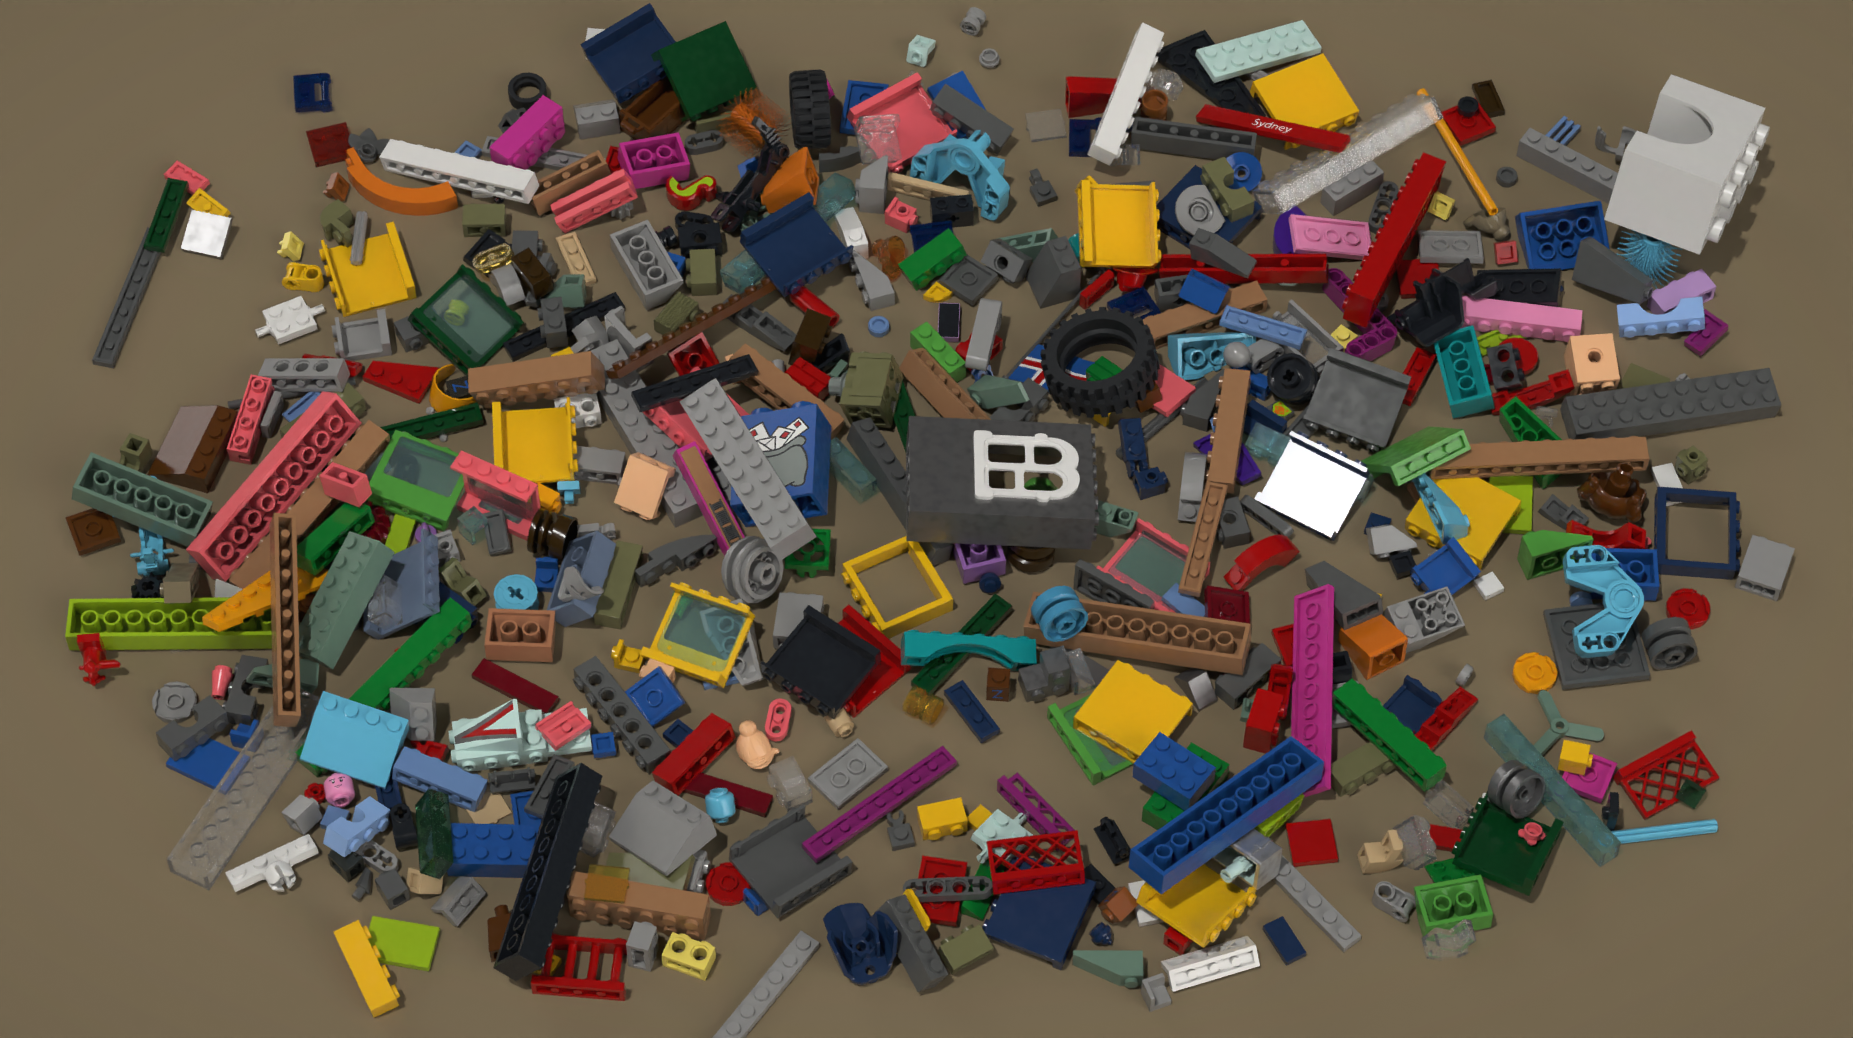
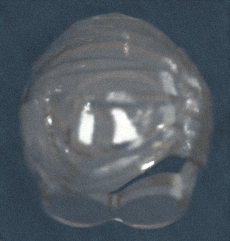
M1161 68L1152 71L1151 78L1148 83H1145V87H1147L1146 91L1153 89L1161 90L1167 95L1168 101L1178 99L1179 94L1183 90V82L1177 73Z

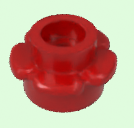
M311 783L308 785V789L304 791L305 797L315 799L318 804L322 803L325 800L324 785Z

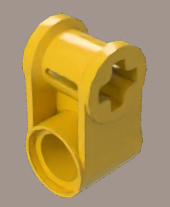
M296 262L287 264V273L282 279V285L285 288L319 292L324 288L325 283L320 267Z

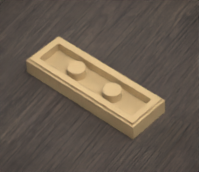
M576 232L556 237V243L570 274H584L586 286L597 283Z

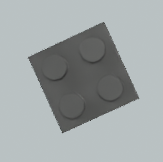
M966 255L941 277L939 283L952 291L954 295L973 306L998 280V274L969 255Z

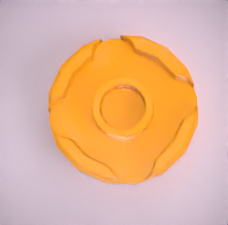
M1531 652L1525 653L1516 660L1512 676L1515 684L1521 690L1527 693L1538 694L1541 690L1548 691L1556 683L1558 671L1550 657Z

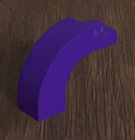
M1295 204L1287 208L1276 221L1273 235L1274 254H1299L1293 251L1288 218L1291 214L1307 215Z

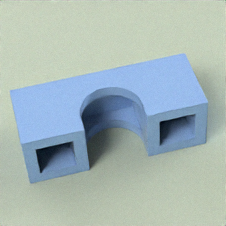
M369 796L355 806L352 822L341 816L327 826L323 844L341 856L346 857L351 852L357 851L366 841H371L380 831L383 832L387 829L390 823L389 816L391 810Z

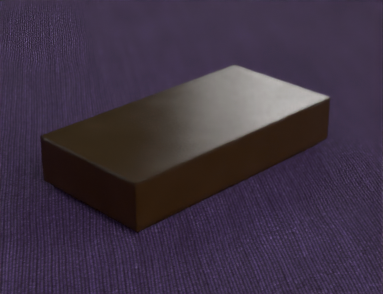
M1492 80L1472 84L1476 100L1489 118L1505 114V109Z

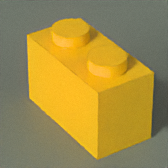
M961 797L917 806V819L923 841L937 840L948 835L957 836L967 832L968 820Z

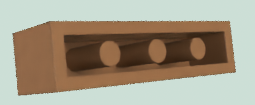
M598 150L538 180L539 187L530 201L537 214L540 216L552 210L550 204L611 175L606 160Z

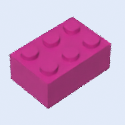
M679 132L619 143L618 161L621 169L624 168L632 178L635 189L666 184V180L670 176L677 182L689 180L690 162Z

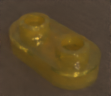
M500 244L475 255L472 264L477 272L487 273L509 264L511 257L514 256V252L508 244Z

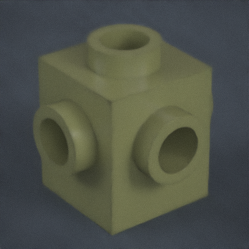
M1694 445L1687 450H1681L1677 454L1675 471L1688 485L1705 474L1708 459Z

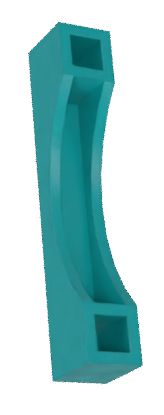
M909 630L907 632L904 631L901 638V665L924 666L937 657L958 652L975 653L989 657L1001 663L1010 671H1019L1021 668L1037 664L1036 639H1029L1027 636L1009 638L1006 635L992 637L984 634L964 635L960 632L942 634L939 631L922 633L918 630Z

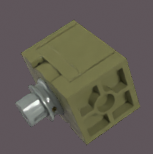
M866 351L860 353L852 352L849 362L850 368L847 374L843 373L841 377L830 378L828 385L829 394L831 396H840L839 405L850 425L852 422L870 417L876 427L891 428L903 380V374L892 354L887 352H881L880 354Z

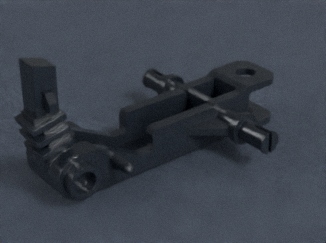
M757 116L754 117L751 124L761 133L760 136L765 141L760 156H755V159L759 160L755 173L752 170H747L732 191H718L716 193V199L721 200L722 203H719L712 212L711 218L721 222L729 214L722 225V229L727 232L736 230L747 211H758L760 209V203L755 202L756 198L790 154L788 146L779 141L781 137L777 136L778 132H774L776 129L769 127Z

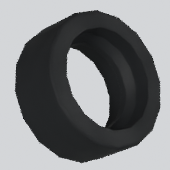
M530 72L516 75L510 80L508 85L509 102L515 109L524 107L527 111L543 95L547 97L544 79ZM525 86L536 87L540 91L532 98H521L516 95V91Z

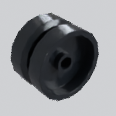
M1295 353L1283 354L1276 358L1270 365L1267 373V383L1270 390L1285 402L1293 405L1305 404L1310 401L1320 378L1317 367L1303 356Z

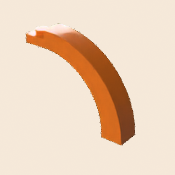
M354 147L346 150L347 159H345L350 183L360 195L374 205L394 213L413 216L435 215L458 209L457 196L448 181L425 188L395 186L374 176L365 167Z

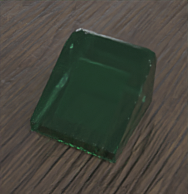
M1687 777L1675 797L1695 809L1707 788Z

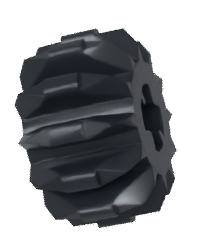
M152 572L148 577L142 574V579H135V585L131 586L132 598H164V596H160V583H163V578L160 575L155 577Z

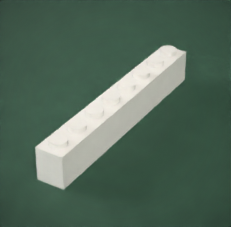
M1143 22L1138 28L1087 155L1109 166L1113 159L1118 160L1122 152L1120 145L1125 143L1129 134L1126 132V129H1130L1135 119L1132 117V114L1136 113L1140 106L1138 99L1142 98L1147 87L1144 84L1148 83L1151 78L1152 72L1150 68H1154L1158 57L1155 55L1161 51L1164 42L1161 41L1164 32Z
M390 139L379 157L385 171L440 184L448 181L453 187L529 204L539 187L536 174L531 170L515 168L511 165L506 166L493 161L480 160L475 157H467L458 153L445 152L422 145L410 144L401 140Z

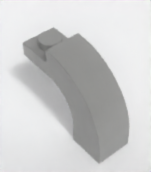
M1185 452L1178 520L1192 522L1197 520L1202 501L1207 454Z

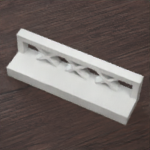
M1244 936L1161 961V966L1167 973L1170 989L1174 992L1258 967L1260 963L1256 944L1248 936Z

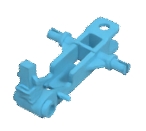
M139 527L141 552L130 554L132 558L140 557L141 562H137L138 575L144 574L148 577L151 572L154 576L165 575L170 569L169 561L165 559V554L173 553L174 549H164L163 536Z

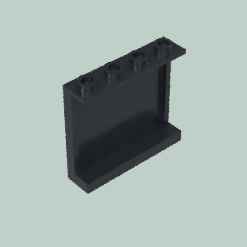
M808 605L803 611L804 618L767 663L764 661L760 663L761 672L765 679L778 683L785 692H792L804 704L814 706L821 715H828L834 719L880 663L881 651Z

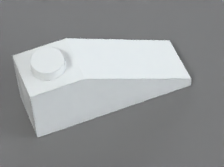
M854 207L833 211L843 245L846 248L853 245V250L867 259L868 241Z

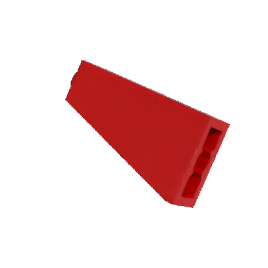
M1066 77L1065 106L1068 117L1074 118L1104 113L1117 78ZM1139 98V99H1138V102H1140L1139 108H1141V99H1142V98Z

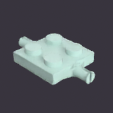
M997 809L972 834L971 840L983 850L977 856V860H981L980 863H985L989 858L987 841L1033 836V834L1021 826L1027 819L1026 815L1019 813L1014 819H1011ZM1018 845L1015 849L1021 852L1026 845ZM1002 847L992 848L993 853L1000 857L1006 851ZM1011 853L1005 860L1010 863L1016 856Z

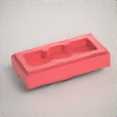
M178 160L164 173L165 179L172 178L188 181L189 187L187 192L191 195L199 188L204 190L210 184L209 179Z

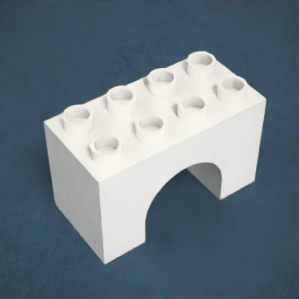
M1671 74L1659 94L1648 133L1636 131L1625 149L1604 220L1699 255L1708 240L1718 243L1726 223H1729L1733 216L1737 203L1740 204L1747 185L1751 184L1759 164V161L1755 159L1758 151L1762 150L1770 130L1769 126L1761 124L1765 108Z

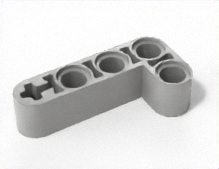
M986 298L980 299L966 356L965 368L987 371L996 332H999L1001 326L1002 301Z

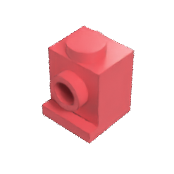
M894 197L885 210V224L907 233L918 221L917 209L900 202L897 197Z

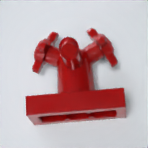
M100 633L77 635V644L83 657V665L79 666V670H84L88 673V677H83L84 682H89L92 686H95L100 681L106 679L105 675L98 674L100 669L120 668L121 664L117 660H106V650Z

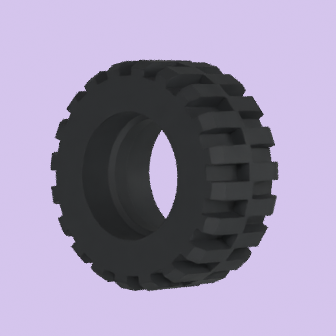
M821 69L793 71L789 74V97L795 148L799 150L803 147H808V149L827 148L831 144V118L825 71Z

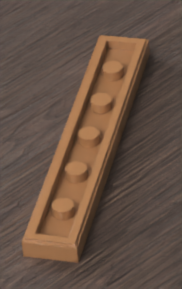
M1206 481L1178 593L1200 597L1228 485Z

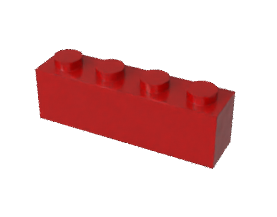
M711 713L652 772L655 782L679 796L736 738L731 723Z

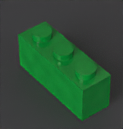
M948 228L900 262L898 266L904 277L917 291L928 285L936 276L942 275L950 266L959 263L967 254L963 245Z

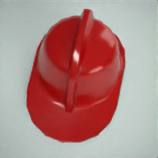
M1156 267L1113 268L1117 273L1119 289L1124 292H1134L1142 288L1148 274L1159 271Z

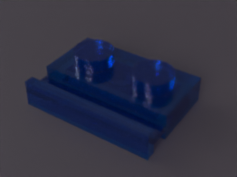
M951 221L910 225L913 251L916 252L948 228L953 233Z

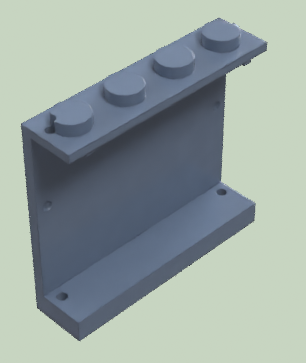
M424 528L421 529V542L393 555L363 612L364 632L377 640L440 612L438 537Z

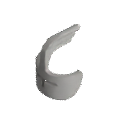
M1598 126L1595 145L1603 152L1615 154V160L1622 162L1625 145L1630 143L1636 131L1624 126L1619 146L1612 148L1606 145V133L1601 130V126Z
M567 567L564 570L558 597L563 602L573 599L587 600L602 594L604 589L600 586L590 589L584 583L579 571L575 567Z

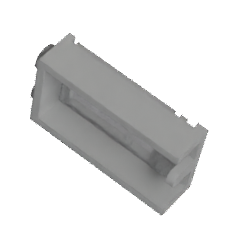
M1293 300L1289 301L1286 313L1282 315L1279 311H1276L1273 314L1272 319L1307 329V334L1300 350L1282 344L1279 345L1284 349V354L1295 353L1310 361L1317 367L1320 376L1330 347L1343 352L1344 347Z

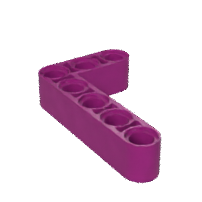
M1331 268L1328 272V283H1323L1322 290L1344 313L1345 310L1342 309L1345 298H1348L1345 293L1349 284H1353V282L1340 269ZM1376 308L1366 328L1353 323L1364 335L1350 341L1346 346L1345 353L1370 362L1393 349L1398 333L1397 329Z

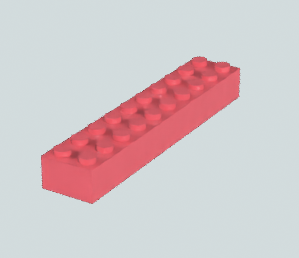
M321 392L188 546L187 552L212 579H219L224 582L229 579L231 573L243 563L247 554L252 552L261 538L270 531L269 525L273 514L285 513L289 506L297 500L303 490L308 487L317 474L362 424L337 393Z

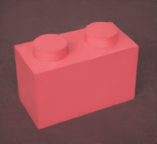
M332 462L319 475L325 495L360 507L372 494L366 474Z

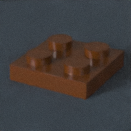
M92 508L65 517L79 556L121 542L113 517L107 513Z

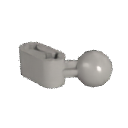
M1260 339L1248 347L1242 342H1232L1225 347L1223 358L1226 364L1232 368H1240L1246 365L1254 373H1260L1269 368L1272 362L1283 355L1285 351L1278 343L1265 339Z

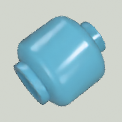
M715 788L706 795V813L710 815L711 819H715L717 823L729 821V817L733 816L736 812L733 793L729 792L727 788Z

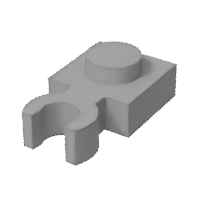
M599 523L577 525L578 538L594 531H599L609 539L616 538L614 523H607L603 526H599Z

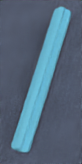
M1715 819L1608 831L1606 833L1607 844L1614 845L1715 833L1718 830V824Z

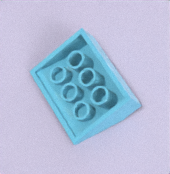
M323 691L316 707L300 760L339 774H346L351 778L385 789L409 731V720Z

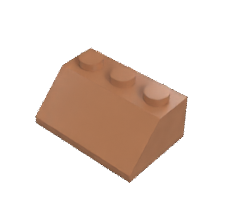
M489 608L484 643L486 659L553 662L555 611Z

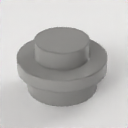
M985 49L979 56V62L987 68L995 67L999 63V55L994 49Z

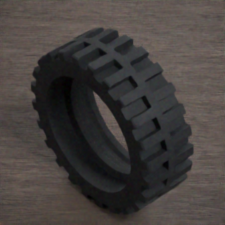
M1099 307L1098 311H1092L1090 308L1086 309L1084 314L1078 315L1075 313L1071 315L1072 319L1069 321L1062 320L1059 323L1060 327L1058 329L1053 328L1050 331L1051 338L1045 339L1043 343L1044 349L1041 350L1040 354L1042 359L1041 366L1048 391L1056 404L1061 403L1062 409L1065 411L1072 409L1073 414L1077 416L1085 413L1087 418H1094L1096 414H1101L1102 418L1108 417V413L1116 412L1117 415L1123 413L1122 409L1126 407L1130 409L1135 407V402L1138 399L1143 401L1147 397L1146 390H1153L1155 387L1153 380H1158L1160 364L1153 335L1148 325H1144L1143 319L1139 316L1134 319L1133 313L1130 311L1121 313L1120 308L1113 307V310L1110 311L1106 310V307ZM1118 344L1128 347L1135 352L1133 360L1124 370L1107 379L1084 381L1073 378L1065 373L1069 362L1077 354L1096 345Z

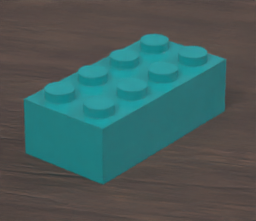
M1474 326L1460 328L1434 343L1453 419L1494 409V402Z

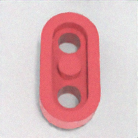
M775 699L769 705L765 734L771 741H781L787 736L792 711L791 704L785 699ZM778 711H783L784 713H783V714H778L777 712H778Z

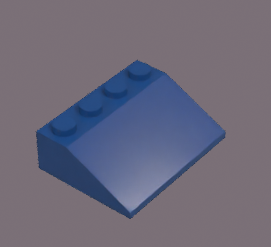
M1601 201L1522 212L1515 216L1517 234L1528 269L1561 268V270L1574 268L1580 242L1587 237L1596 239L1610 249Z

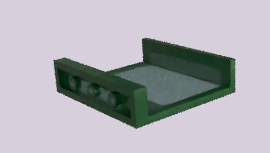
M463 264L420 308L416 307L407 319L467 377L469 368L481 367L503 346L504 342L508 341L520 330L524 323L517 312L512 311L506 306V302L501 297H497L491 291L488 284L481 282L476 277L474 271Z

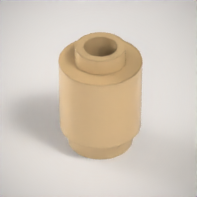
M844 708L841 709L834 719L828 715L824 717L836 737H846L852 732L854 723Z

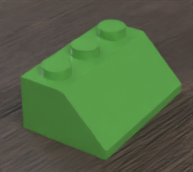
M1481 875L1414 887L1417 919L1424 940L1491 928L1493 911Z

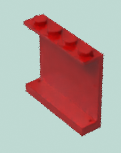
M848 604L842 609L843 619L838 624L881 651L880 663L843 707L848 714L855 718L909 672L911 665H901V649Z

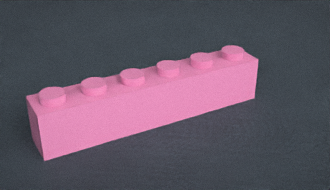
M1462 295L1464 324L1461 328L1473 325L1474 330L1481 332L1499 330L1504 335H1521L1523 337L1565 342L1569 341L1570 336H1580L1582 310L1487 298L1475 300L1470 296Z

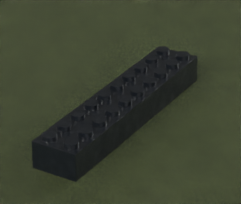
M579 763L555 778L493 967L514 981L528 976L536 970H540L546 962L545 955L552 943L551 936L559 921L557 917L565 902V892L571 884L570 877L577 865L576 858L583 846L582 839L589 827L588 820L590 814L595 809L594 802L601 790L600 783L603 776L583 763Z

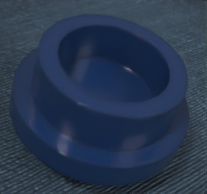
M986 573L981 577L979 587L983 592L993 593L1000 589L1001 580L995 573Z

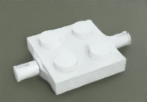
M302 296L296 297L263 310L262 313L266 320V326L255 329V333L258 338L270 333L279 345L318 330L314 316L325 312L322 304L310 308L306 305Z

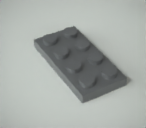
M1081 559L1076 563L1074 590L1094 601L1154 609L1155 601L1148 595L1141 594L1129 584L1118 581L1111 574L1097 569L1092 563Z

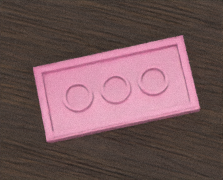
M1291 214L1288 218L1294 253L1327 254L1328 257L1363 260L1365 255H1369L1368 249L1371 244V236L1368 222Z

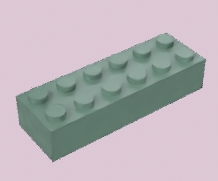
M92 452L87 458L72 490V500L185 546H189L204 529L211 515L213 501Z
M349 531L299 625L300 657L334 669L395 553L378 540Z

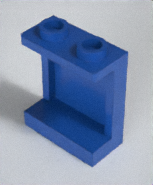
M1453 537L1438 551L1419 565H1415L1410 571L1412 574L1410 578L1416 586L1420 585L1423 588L1424 594L1448 587L1451 595H1453L1478 577L1481 571Z

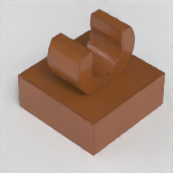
M338 172L332 173L329 181L326 182L327 188L323 193L328 198L334 197L341 202L345 201L350 184Z

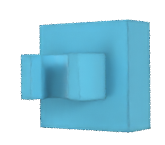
M579 481L557 482L558 493L564 495L565 504H574V494H581Z

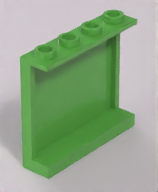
M1428 426L1367 457L1361 462L1367 465L1366 468L1370 472L1366 482L1384 473H1390L1394 485L1400 486L1470 450L1471 447L1463 429Z

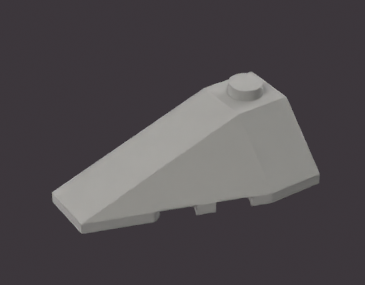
M742 598L730 602L736 605L738 602L746 604ZM718 607L700 612L706 634L724 660H727L743 626L745 617ZM753 623L732 669V672L742 686L763 680Z

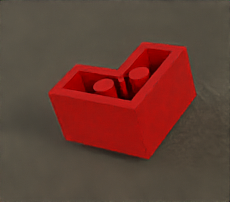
M1260 688L1257 689L1245 727L1243 748L1266 754L1271 750V747H1276L1280 723L1277 721L1279 717L1283 718L1286 704H1283L1284 695Z

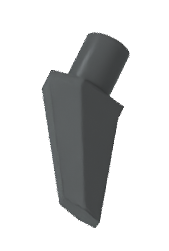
M366 867L355 884L357 889L352 894V897L357 901L364 894L370 893L372 872Z

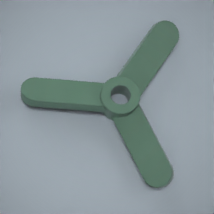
M1541 690L1538 693L1537 698L1550 723V728L1529 750L1532 759L1541 758L1558 739L1565 736L1596 742L1603 739L1604 732L1601 728L1567 722V720L1561 717L1551 694L1546 690Z

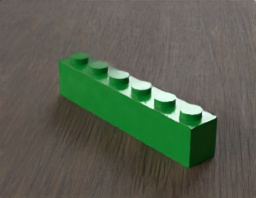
M1352 678L1333 692L1332 706L1424 792L1445 777L1447 765L1443 758L1436 756L1424 741H1420L1409 727H1405L1399 722L1396 715L1386 710L1377 698H1373L1362 684H1358Z

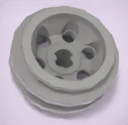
M746 536L737 541L726 552L721 568L722 581L729 595L735 599L742 598L747 603H759L768 598L776 591L782 580L783 559L779 561L766 540L760 537Z

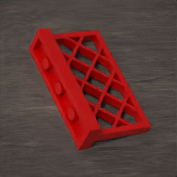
M1692 730L1622 767L1614 775V781L1617 785L1621 784L1644 820L1720 778L1695 742L1697 737ZM1692 749L1697 755L1696 762L1684 759L1685 752ZM1670 760L1679 762L1678 772L1666 769L1667 762ZM1683 764L1695 767L1693 776L1681 773ZM1698 768L1707 770L1711 777L1707 780L1697 778ZM1651 770L1661 772L1660 781L1647 779L1648 772ZM1664 774L1676 777L1675 786L1663 783ZM1680 778L1692 781L1691 788L1688 790L1678 788ZM1633 780L1642 782L1641 792L1632 790L1628 783ZM1646 784L1658 787L1656 796L1644 793ZM1661 789L1674 791L1672 799L1660 798ZM1643 798L1655 801L1654 809L1647 812L1642 805Z
M1078 830L987 841L993 895L1085 884ZM1065 839H1074L1075 842L1070 848L1061 844ZM1041 842L1052 844L1047 851L1038 847ZM1018 845H1026L1029 847V849L1024 854L1017 851L1015 848ZM1002 847L1006 851L1000 857L993 853L992 848ZM1056 848L1065 852L1060 859L1051 855ZM1033 851L1042 855L1037 862L1028 857ZM1011 853L1019 858L1014 864L1005 860ZM1071 856L1078 863L1066 864L1064 861ZM1046 858L1055 863L1050 867H1043L1041 865ZM1023 861L1032 866L1026 870L1018 868ZM1000 864L1009 868L1007 872H995Z

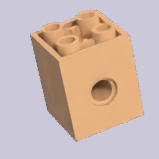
M1613 334L1570 336L1564 353L1565 367L1569 369L1575 387L1570 392V396L1616 390L1620 381Z

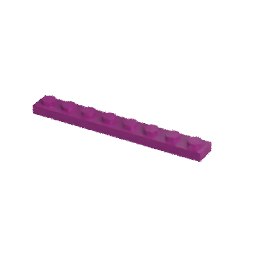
M941 746L804 841L802 848L815 863L819 862L957 765V760L944 746Z

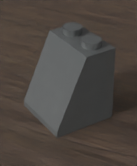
M1067 236L1046 241L1026 273V279L1040 309L1073 300L1080 292L1081 266Z

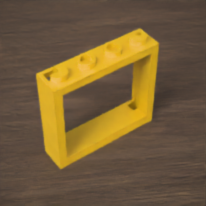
M906 536L842 563L843 573H841V576L844 579V584L850 586L854 601H859L863 616L869 618L871 624L888 639L953 611V598L919 542L906 541ZM907 551L937 600L885 622L856 573Z

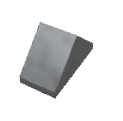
M1190 668L1174 677L1176 683L1199 712L1217 702L1218 699L1206 671Z

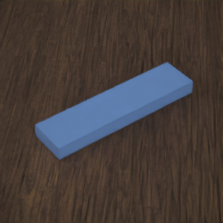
M1226 305L1219 326L1298 350L1301 349L1307 334V329Z

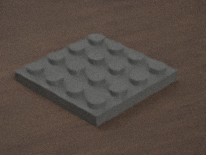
M1603 603L1544 610L1543 616L1562 690L1649 679L1650 671L1636 619L1619 648L1612 655L1582 658L1575 652L1572 630L1604 610ZM1604 641L1606 647L1613 648L1612 641ZM1586 643L1582 644V646H1586L1587 649H1589L1592 646L1586 645Z

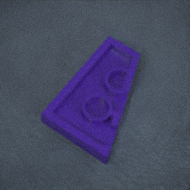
M1211 434L1193 442V447L1199 452L1208 455V451H1212L1213 445H1210ZM1242 442L1236 481L1243 486L1262 475Z

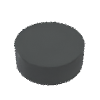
M1502 167L1497 171L1496 181L1502 187H1512L1516 184L1517 172L1511 167Z

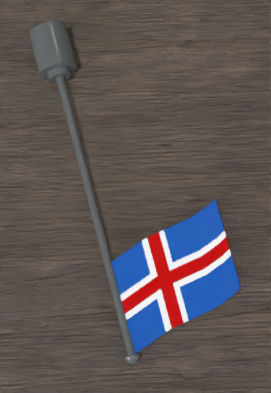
M1095 267L1097 273L1010 372L1006 376L1003 375L1002 378L1023 383L1029 377L1048 390L1040 355L1044 345H1040V343L1080 299V293L1108 269L1114 273L1116 271L1113 270L1114 267ZM1075 356L1066 367L1065 373L1073 378L1086 381V369L1090 365L1095 364V362Z

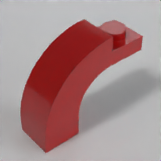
M1574 520L1569 521L1566 526V533L1592 536V545H1601L1605 548L1645 549L1646 530L1630 522L1612 531L1594 530Z
M1285 535L1269 536L1242 552L1234 560L1236 564L1224 575V579L1234 590L1243 591L1262 571L1274 565L1286 567L1300 551Z

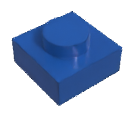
M613 732L591 735L594 759L616 756Z

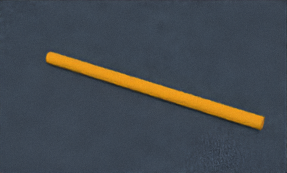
M1424 88L1418 90V98L1488 214L1491 216L1497 214V206L1428 92Z

